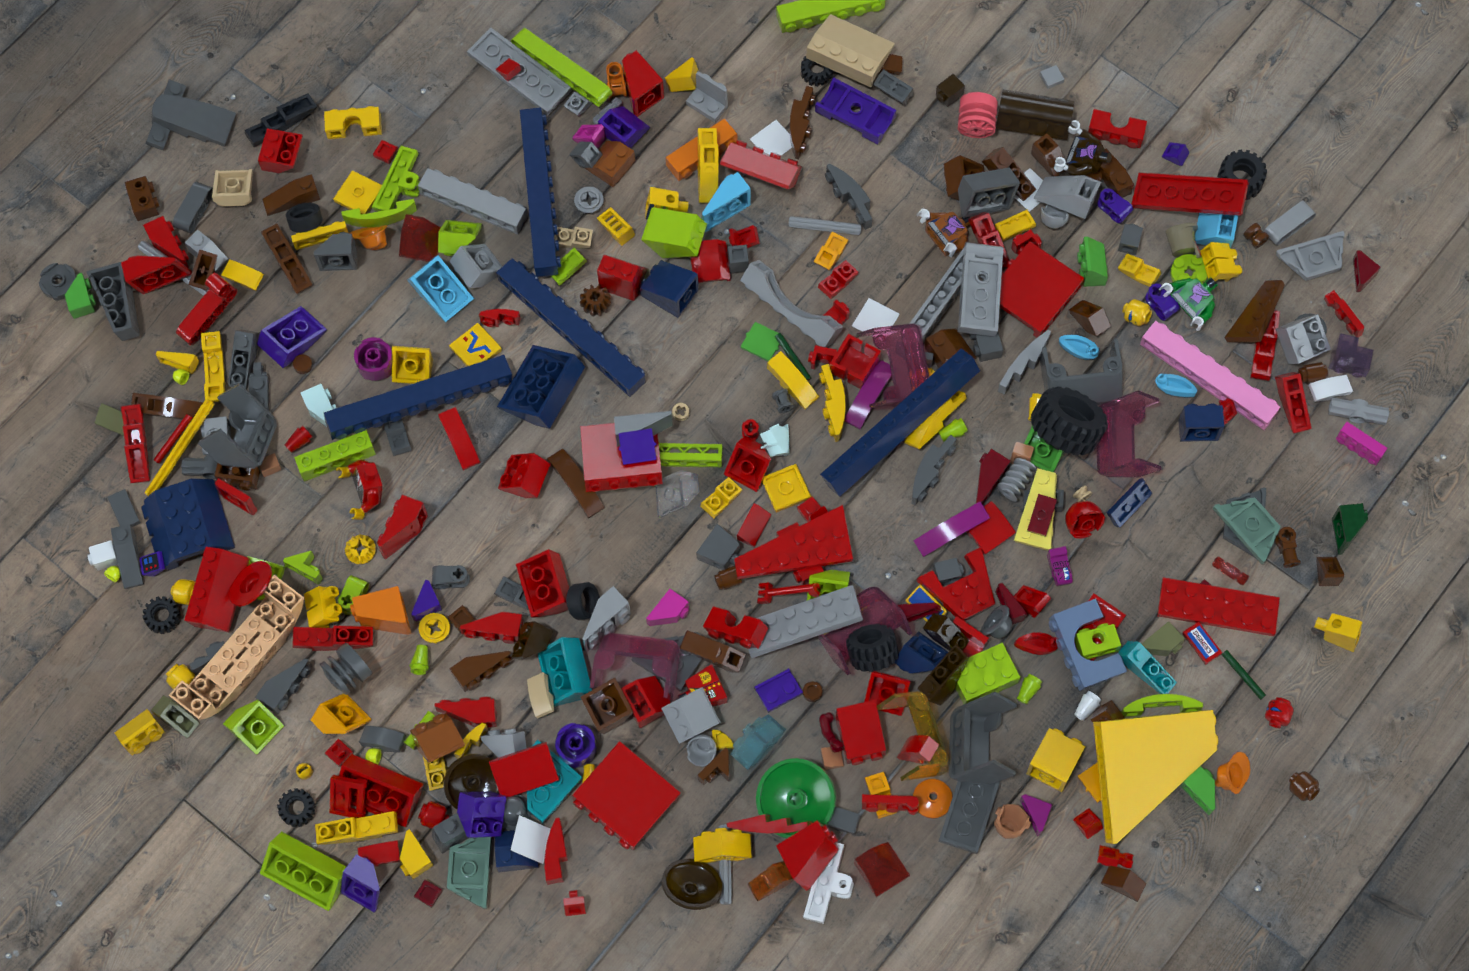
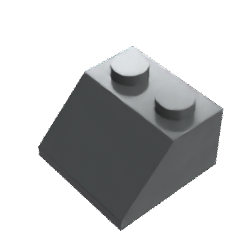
M346 232L333 234L314 251V257L320 271L357 270V247L352 234Z

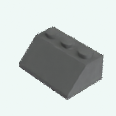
M1010 167L964 175L958 187V194L963 218L976 216L983 212L992 213L1010 209L1020 181Z

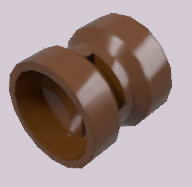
M1258 223L1251 225L1243 234L1247 240H1251L1255 249L1261 247L1270 237L1261 230V226Z

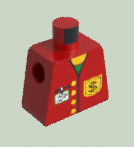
M712 664L685 681L687 691L678 695L680 699L703 687L713 707L728 703L727 695Z

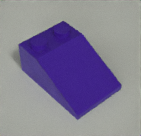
M300 306L263 328L257 345L284 368L291 364L296 356L308 350L326 333L327 329Z

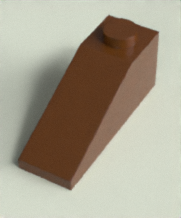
M1112 155L1111 162L1102 163L1099 170L1102 173V179L1107 188L1114 190L1123 198L1131 195L1134 183L1126 169Z
M311 174L289 182L262 200L267 216L289 210L298 204L318 201L320 197Z

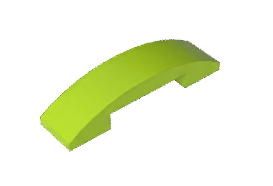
M409 199L396 202V209L361 214L360 208L341 211L346 224L357 227H380L409 217L417 211L415 200Z
M1158 694L1147 696L1128 704L1121 713L1124 717H1136L1142 715L1143 708L1179 706L1180 713L1202 710L1203 703L1183 695Z

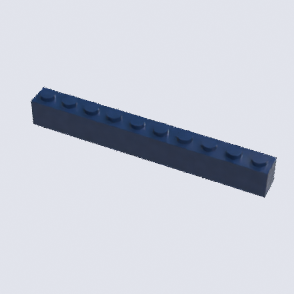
M541 107L520 110L534 269L537 277L559 275L558 268L561 267L560 256H557L556 251H560L559 241L555 240V235H558L557 224L553 223V219H556V210L552 208L555 198L554 192H550V188L553 187L552 176L549 177L552 167L551 161H547V156H550L549 145H546V141L549 140L548 130H544V125H547L546 114H542Z
M511 258L496 272L500 283L629 397L646 383L645 372L639 366L635 367L627 355L619 353L618 348L612 342L608 343L600 331L593 330L591 324L586 319L582 320L574 308L567 307L565 301L560 296L556 297L548 285H542L534 273H529L523 263L520 261L516 262Z
M962 348L820 474L828 487L839 497L980 372L974 358Z
M501 355L323 412L324 420L331 439H343L349 434H357L371 427L377 428L389 421L396 422L402 417L414 416L426 409L433 410L439 405L451 404L460 398H470L476 393H485L494 387H504L512 381V372L505 355Z

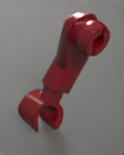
M827 712L819 717L821 732L830 744L832 752L837 753L843 750L841 747L844 745L839 740H836L835 735L831 731L829 723H832L834 718L830 712Z

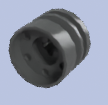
M345 642L336 650L340 658L338 661L329 656L328 660L332 666L330 667L324 661L320 663V666L331 684L347 696L351 692L346 684L348 683L355 689L356 684L353 678L356 677L363 682L372 675V671L356 651Z

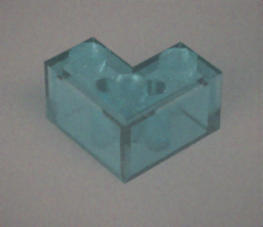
M769 714L763 718L758 717L753 724L749 723L743 729L744 735L733 744L735 748L730 755L749 770L760 761L767 749L778 742L786 729Z

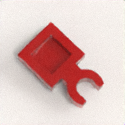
M1100 845L1097 862L1105 866L1117 867L1120 864L1125 868H1131L1133 854L1119 853V849Z

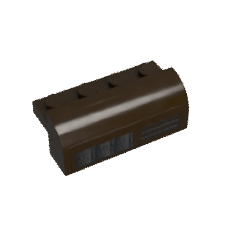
M1003 89L996 128L1039 136L1048 134L1051 138L1068 140V128L1072 121L1074 101Z

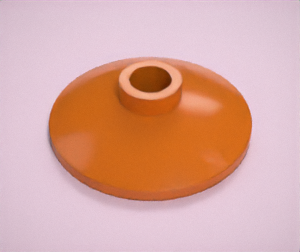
M938 779L922 781L913 792V796L919 800L918 813L932 819L944 816L948 812L953 798L947 784ZM935 794L937 798L935 800H931L929 795Z

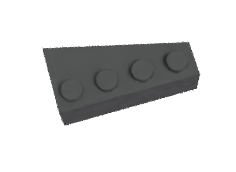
M121 262L86 271L113 332L121 341L139 337L132 286L125 282Z

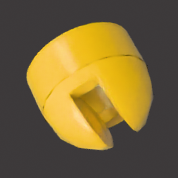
M301 763L297 766L296 774L300 779L307 780L312 776L313 770L309 764ZM305 767H308L299 774V771H301Z

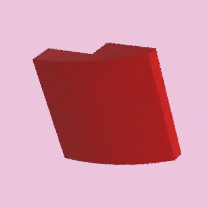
M992 501L983 506L990 519L967 531L969 537L973 538L977 546L982 549L983 554H987L1016 533L1006 517Z

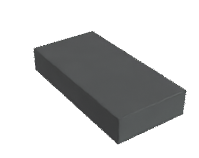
M125 489L107 497L120 526L130 524L134 527L140 524V520Z

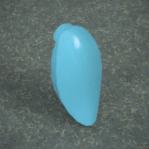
M1064 335L1059 338L1060 346L1074 357L1089 360L1099 355L1098 346L1085 337Z
M1159 374L1155 379L1158 388L1166 394L1179 397L1196 396L1197 389L1195 385L1184 377L1174 374Z

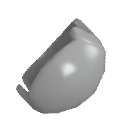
M1048 204L1045 208L1041 207V221L1047 227L1055 229L1067 223L1069 219L1068 212Z
M704 734L692 737L686 747L688 760L699 767L707 766L715 758L717 751L716 743L712 737Z

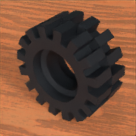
M804 56L801 62L802 79L804 78L806 83L809 81L811 86L815 83L816 87H818V83L821 86L824 85V81L828 83L829 79L832 78L833 70L823 66L824 70L822 72L814 73L810 70V67L820 64Z
M158 596L155 601L153 599L149 600L151 603H146V609H143L144 615H142L149 629L157 634L158 632L164 634V631L170 633L171 628L175 630V624L179 625L180 621L178 618H181L180 610L175 602L170 598L167 599L165 596H162V599ZM159 609L168 610L169 616L165 621L158 622L155 620V613Z
M294 788V791L291 789L287 790L288 793H283V798L278 800V814L287 825L290 824L292 827L296 825L302 827V824L307 825L308 820H312V815L316 812L313 798L303 789ZM294 801H301L304 804L303 811L298 815H293L289 811V806Z

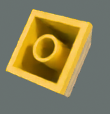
M1049 728L1026 774L1062 792L1085 746L1078 739H1070L1064 736L1062 731Z

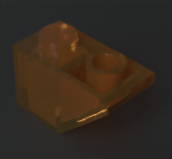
M784 861L772 864L750 881L748 886L756 900L760 901L786 887L793 881V878Z

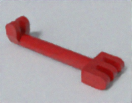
M769 582L759 583L758 588L765 590L758 591V596L762 598H757V603H771L772 596L808 592L813 597H819L820 592L817 590L820 589V584L814 583L773 588V584Z

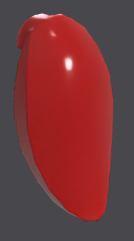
M1041 632L1025 634L1014 642L1016 648L1037 655L1050 654L1058 648L1056 643L1057 637Z

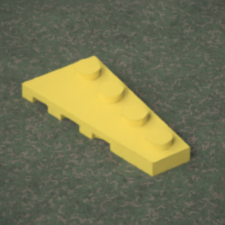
M1037 468L1014 539L1015 542L1047 551L1052 549L1055 509L1046 537L1027 532L1038 494L1056 499V473Z

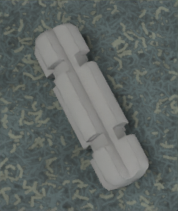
M615 97L611 101L612 103L607 104L599 112L600 114H597L592 119L595 125L598 124V120L609 109L622 106V101L618 97Z

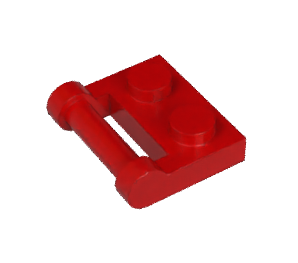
M333 775L330 778L329 813L354 818L366 817L364 800L367 780ZM352 788L357 789L356 809L351 808Z

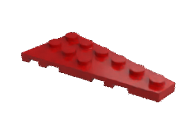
M843 505L735 558L737 579L852 562L853 556Z

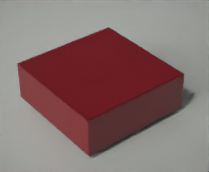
M424 880L414 898L432 908L442 893V889Z

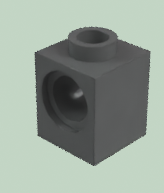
M579 142L570 153L572 159L581 168H592L603 155L592 142Z
M1125 224L1118 251L1136 255L1143 228L1135 224Z
M747 245L728 246L730 273L745 272L749 266Z
M957 558L934 563L933 571L942 586L954 583L964 575L963 566L961 563L958 564Z

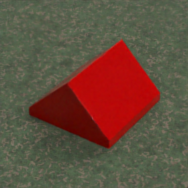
M873 671L871 672L864 702L876 700L878 710L902 716L910 680Z

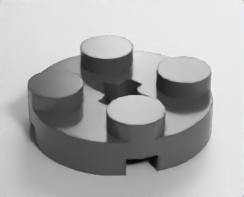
M53 263L42 270L39 286L47 297L59 301L65 298L66 292L77 275L69 265ZM56 278H58L59 280L63 278L60 284H55Z

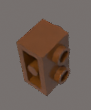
M143 176L125 182L132 210L137 221L159 215L157 208L160 205L157 197L153 196V192L156 191L152 181L149 182L147 177Z
M217 463L214 477L216 480L219 478L233 487H239L241 490H256L260 470L258 467L252 469L224 466Z

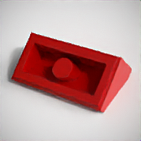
M754 503L737 534V540L755 547L771 514Z

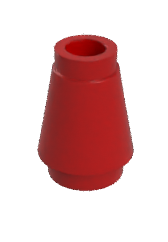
M302 426L295 430L284 445L292 453L309 443L313 436Z

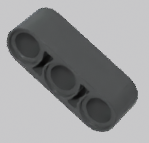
M197 181L194 182L173 218V227L192 233L212 200L213 188Z

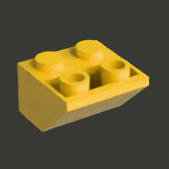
M146 709L114 733L123 747L133 756L134 754L141 753L150 742L159 740L165 731L151 712Z

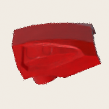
M713 239L701 242L698 255L691 257L692 271L698 274V283L720 280L730 281L726 241Z

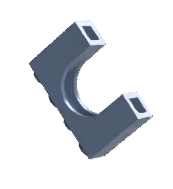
M1096 599L1053 614L1049 618L1050 630L1055 632L1057 646L1060 651H1063L1065 665L1071 670L1073 684L1075 687H1078L1079 691L1127 672L1119 653L1099 661H1091L1082 657L1075 647L1074 637L1076 631L1083 626L1099 621L1103 617Z

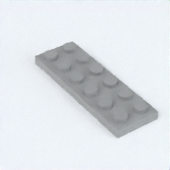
M492 28L467 51L468 56L537 108L541 107L542 111L547 115L572 91L569 85ZM508 58L519 63L521 71L509 81L505 80L496 71V68Z
M851 585L758 617L757 619H760L768 627V630L759 649L750 647L749 653L754 658L862 621L863 617L854 586Z

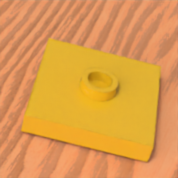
M352 170L333 200L349 210L360 208L361 214H367L372 208L382 185Z

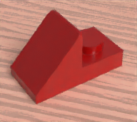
M813 496L797 507L798 512L807 522L828 512L826 507H821Z
M1025 585L1014 595V598L1025 612L1033 618L1043 610L1051 599L1048 593Z

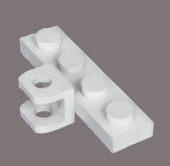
M836 842L839 848L838 852L812 885L803 916L804 919L824 924L831 895L842 899L851 897L854 887L852 878L846 874L838 873L845 847L844 844Z

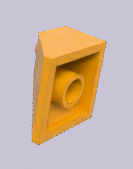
M344 693L321 703L311 718V721L323 734H346L372 720Z

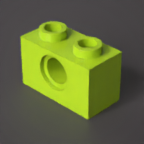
M1108 623L1097 626L1096 629H1082L1078 631L1074 638L1078 653L1087 660L1119 652L1121 648L1114 624L1108 625ZM1092 638H1099L1102 643L1096 644Z

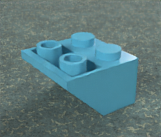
M1199 213L1198 229L1195 232L1196 244L1208 245L1210 242L1229 243L1231 248L1238 216Z

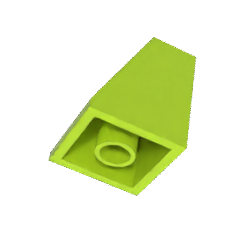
M653 207L651 208L641 240L661 258L697 256L707 223L697 214Z

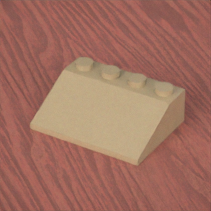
M830 14L807 46L806 58L871 87L895 43Z

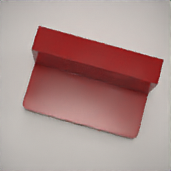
M956 616L952 622L969 640L963 652L968 657L982 652L988 644L989 638Z

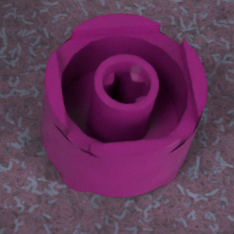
M371 337L364 339L356 347L354 360L364 379L378 381L391 376L392 351L386 342L380 338Z

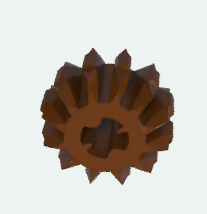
M591 284L590 289L584 288V293L580 295V306L584 307V312L590 311L591 316L594 313L600 316L601 311L607 312V307L611 306V295L607 293L606 287L601 289V285L598 284L594 288Z

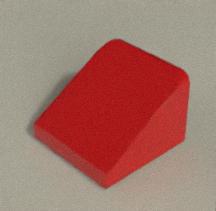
M508 58L496 68V71L505 80L509 81L521 71L519 63Z
M1089 808L1073 819L1087 839L1103 829L1101 820Z

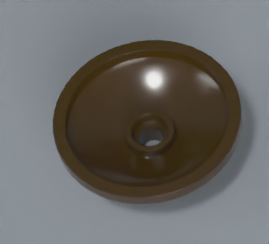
M468 754L458 758L450 765L444 777L443 788L447 800L455 809H458L460 792L492 791L500 794L489 761L492 759L481 754ZM470 778L475 779L473 784H468Z
M681 859L671 863L665 869L662 876V888L665 895L676 905L686 909L701 910L714 905L718 901L722 892V881L719 874L710 865L703 862H694V859Z

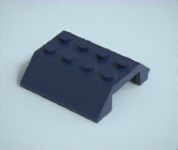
M188 479L155 490L144 500V505L141 509L144 519L148 520L146 526L149 536H154L151 539L154 553L162 551L164 566L168 571L180 567L177 561L204 553L205 547L219 548L227 551L235 548L214 479Z

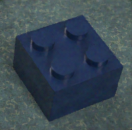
M1211 403L1206 406H1198L1197 404L1184 406L1178 420L1180 442L1218 441L1225 427L1223 405Z

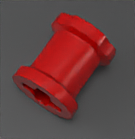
M748 419L743 422L742 437L751 436L750 438L754 441L758 439L759 425L755 420Z

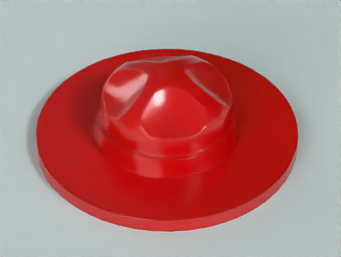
M257 561L243 569L230 588V601L235 606L241 607L252 603L259 596H262L272 576L271 566L265 561Z

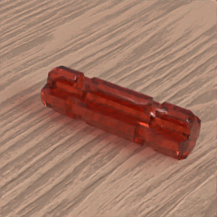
M1219 556L1212 563L1213 567L1216 569L1220 568L1221 572L1233 580L1237 579L1236 582L1244 585L1249 579L1247 574L1244 572L1240 573L1238 568L1228 562L1225 563L1224 559Z

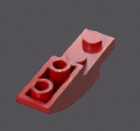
M293 627L292 648H311L312 651H336L345 642L353 649L373 646V627Z

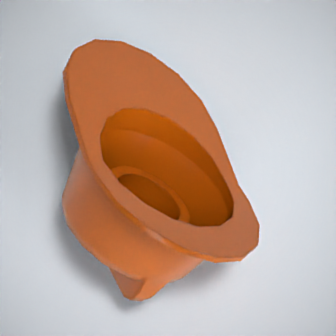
M387 225L361 228L349 233L352 234L353 239H359L366 249L378 250L385 248L387 245L385 234Z
M1235 753L1229 762L1218 767L1215 786L1221 787L1224 790H1230L1234 794H1239L1250 775V762L1245 753Z

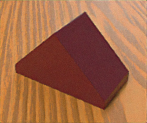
M1357 250L1353 257L1356 292H1361L1377 276L1381 267L1361 250Z

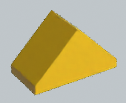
M693 57L665 77L669 91L696 90V73L699 70Z

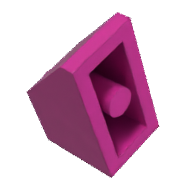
M669 589L647 616V625L656 626L677 623L689 613V602L672 589Z

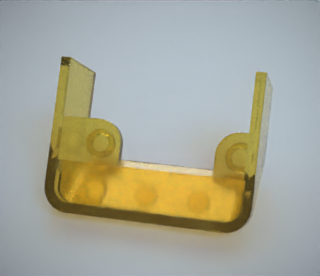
M916 691L893 694L877 705L878 710L909 707L918 735L930 736L939 744L930 762L927 761L928 764L918 765L901 776V781L941 776L949 770L948 756L928 698L924 693Z

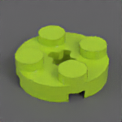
M1185 254L1176 258L1170 270L1172 282L1187 278H1197L1203 284L1208 276L1202 257L1197 258L1193 254ZM1191 269L1193 271L1192 276H1189L1185 271Z

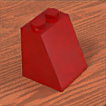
M636 50L623 58L622 65L632 111L638 117L664 99L663 79Z
M603 255L597 269L599 285H601V289L606 287L608 293L635 301L640 284L648 269L612 256Z
M876 700L836 708L835 720L841 743L844 745L843 751L846 763L859 765L863 763V760L871 759V761L882 759L886 755V747Z
M818 820L776 845L793 880L806 891L812 887L839 850L836 844L838 839L835 833L830 831L826 824L822 825Z

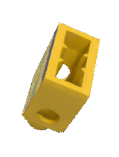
M650 187L646 200L645 219H648L653 207L688 212V201H679V193L677 191Z

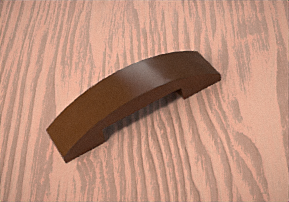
M564 449L547 458L553 469L560 475L588 519L605 509L596 492H586L584 474Z

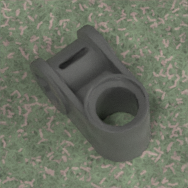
M438 565L432 567V587L435 589L464 588L470 582L467 570L461 565Z

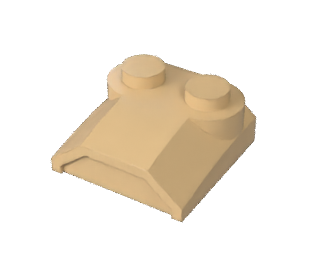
M252 169L216 170L212 193L213 202H216L219 206H245L252 201Z

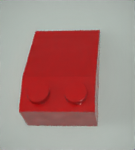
M132 256L126 261L121 262L125 282L143 295L192 275V271L176 258Z

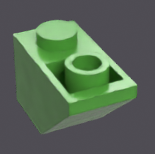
M82 273L77 275L65 294L69 312L74 319L95 313L94 305H96V300L89 291V289H92L89 278L85 279Z

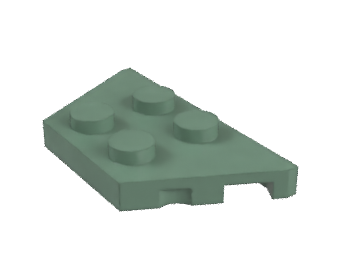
M1255 497L1244 501H1232L1230 504H1216L1213 510L1261 564H1264L1281 526Z
M492 837L470 838L464 843L454 845L449 849L447 889L483 909H487Z

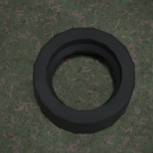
M310 202L298 204L290 208L285 215L290 230L297 233L311 231L321 225L323 221L319 205Z
M590 582L573 584L569 588L566 602L569 613L574 619L584 620L591 618L597 601L600 598L594 584ZM582 593L585 597L586 602L585 610L583 608L581 601Z

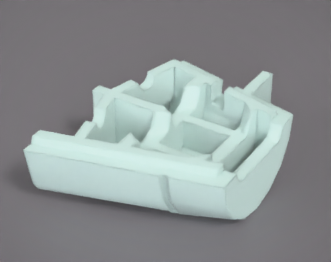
M776 424L770 427V430L760 434L763 442L766 443L761 449H767L770 457L789 455L788 424L782 427Z

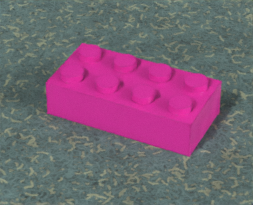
M1349 422L1345 423L1336 437L1340 444H1344L1349 450L1356 452L1358 456L1365 458L1370 464L1375 466L1388 449Z

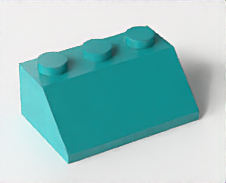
M561 637L548 645L546 650L537 653L541 671L548 675L549 692L553 695L554 707L582 700L581 696L592 691L579 638Z

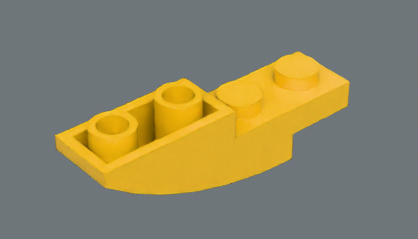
M698 128V202L709 203L718 189L717 129Z
M829 364L821 366V373H819L820 382L825 384L826 387L824 394L827 401H825V408L822 409L824 419L829 421L828 431L830 436H834L835 442H838L844 427L845 393L842 380H834Z
M957 391L905 438V444L917 449L924 446L944 427L942 421L967 399L966 394L962 391Z
M392 811L361 818L350 817L315 824L316 843L318 845L350 843L382 838V835L398 833L397 813Z

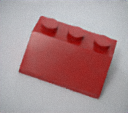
M548 549L516 564L532 618L559 614L568 610L566 597L569 584L559 553Z

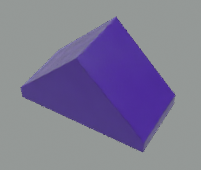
M426 579L411 613L413 621L416 622L422 620L423 617L430 613L442 611L429 580Z

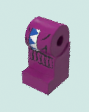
M1066 546L1049 549L1047 558L1055 585L1071 584L1073 579Z

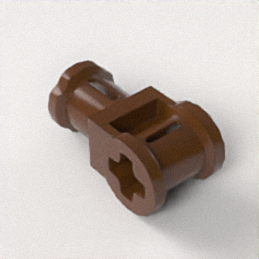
M1291 527L1280 529L1275 538V544L1278 546L1280 554H1283L1284 568H1292L1301 564L1295 550L1297 548L1296 532Z

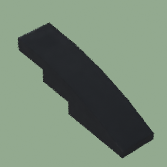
M309 93L276 107V112L261 118V123L246 129L245 135L253 147L263 143L267 128L285 131L317 109V105Z

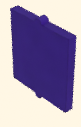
M652 428L618 433L620 441L619 450L621 451L623 465L656 460V443L653 439Z

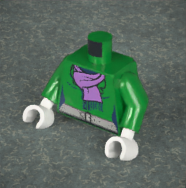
M1211 277L1203 284L1197 278H1187L1170 284L1164 283L1159 288V290L1165 289L1167 291L1163 295L1164 297L1170 294L1178 302L1179 306L1192 319L1190 326L1192 324L1198 325L1197 331L1212 317L1215 298L1210 292L1218 284Z

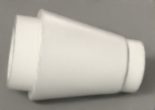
M1088 691L1086 694H1083L1074 715L1081 721H1084L1100 706L1101 699L1091 691Z

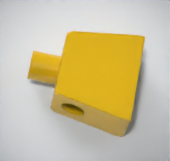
M1332 613L1329 620L1318 617L1314 628L1325 632V641L1354 652L1361 636L1363 622Z

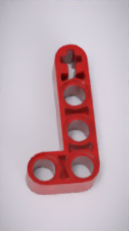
M213 273L207 278L205 286L209 290L176 330V334L189 345H194L199 341L201 333H205L237 294V289L217 273Z

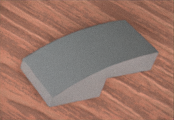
M573 92L564 104V107L580 116L592 102L578 92Z

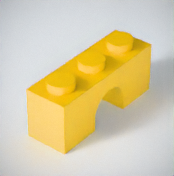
M368 106L358 109L349 108L347 110L332 109L324 111L325 132L328 139L346 138V129L353 124L361 126L364 136L382 135L379 107Z

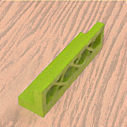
M659 443L661 466L722 468V444ZM678 449L681 453H670L669 451ZM691 449H696L699 453H688V452H689ZM709 450H718V453H707V452H708Z

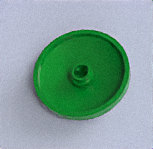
M791 758L774 764L762 776L757 787L756 806L758 814H769L771 821L790 818L792 825L806 821L814 823L817 820L822 825H827L835 811L836 792L831 778L822 767L809 760ZM797 832L774 834L787 839Z

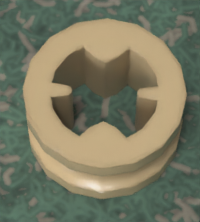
M684 403L674 405L672 409L673 417L677 421L686 420L689 417L688 406ZM679 408H680V410H684V409H685L686 411H684V415H683V416H682L681 414H678V415H677V414H676V413H678L677 409H679Z
M1086 485L1074 493L1073 497L1078 499L1077 502L1086 501L1092 495V492L1087 490L1088 487Z

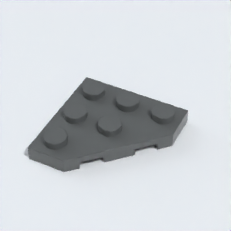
M674 636L656 642L642 643L632 657V662L681 692L685 687V681L693 675L703 659L679 649L684 636Z

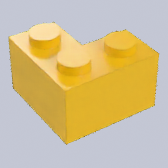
M717 828L715 832H702L701 836L693 837L694 862L712 863L720 860L741 861L752 858L750 834L742 833V830H731L729 832L727 828Z

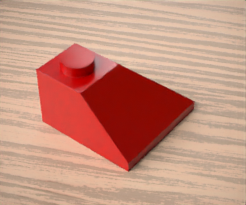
M744 436L736 443L724 475L757 492L771 458L765 449H761L762 444Z

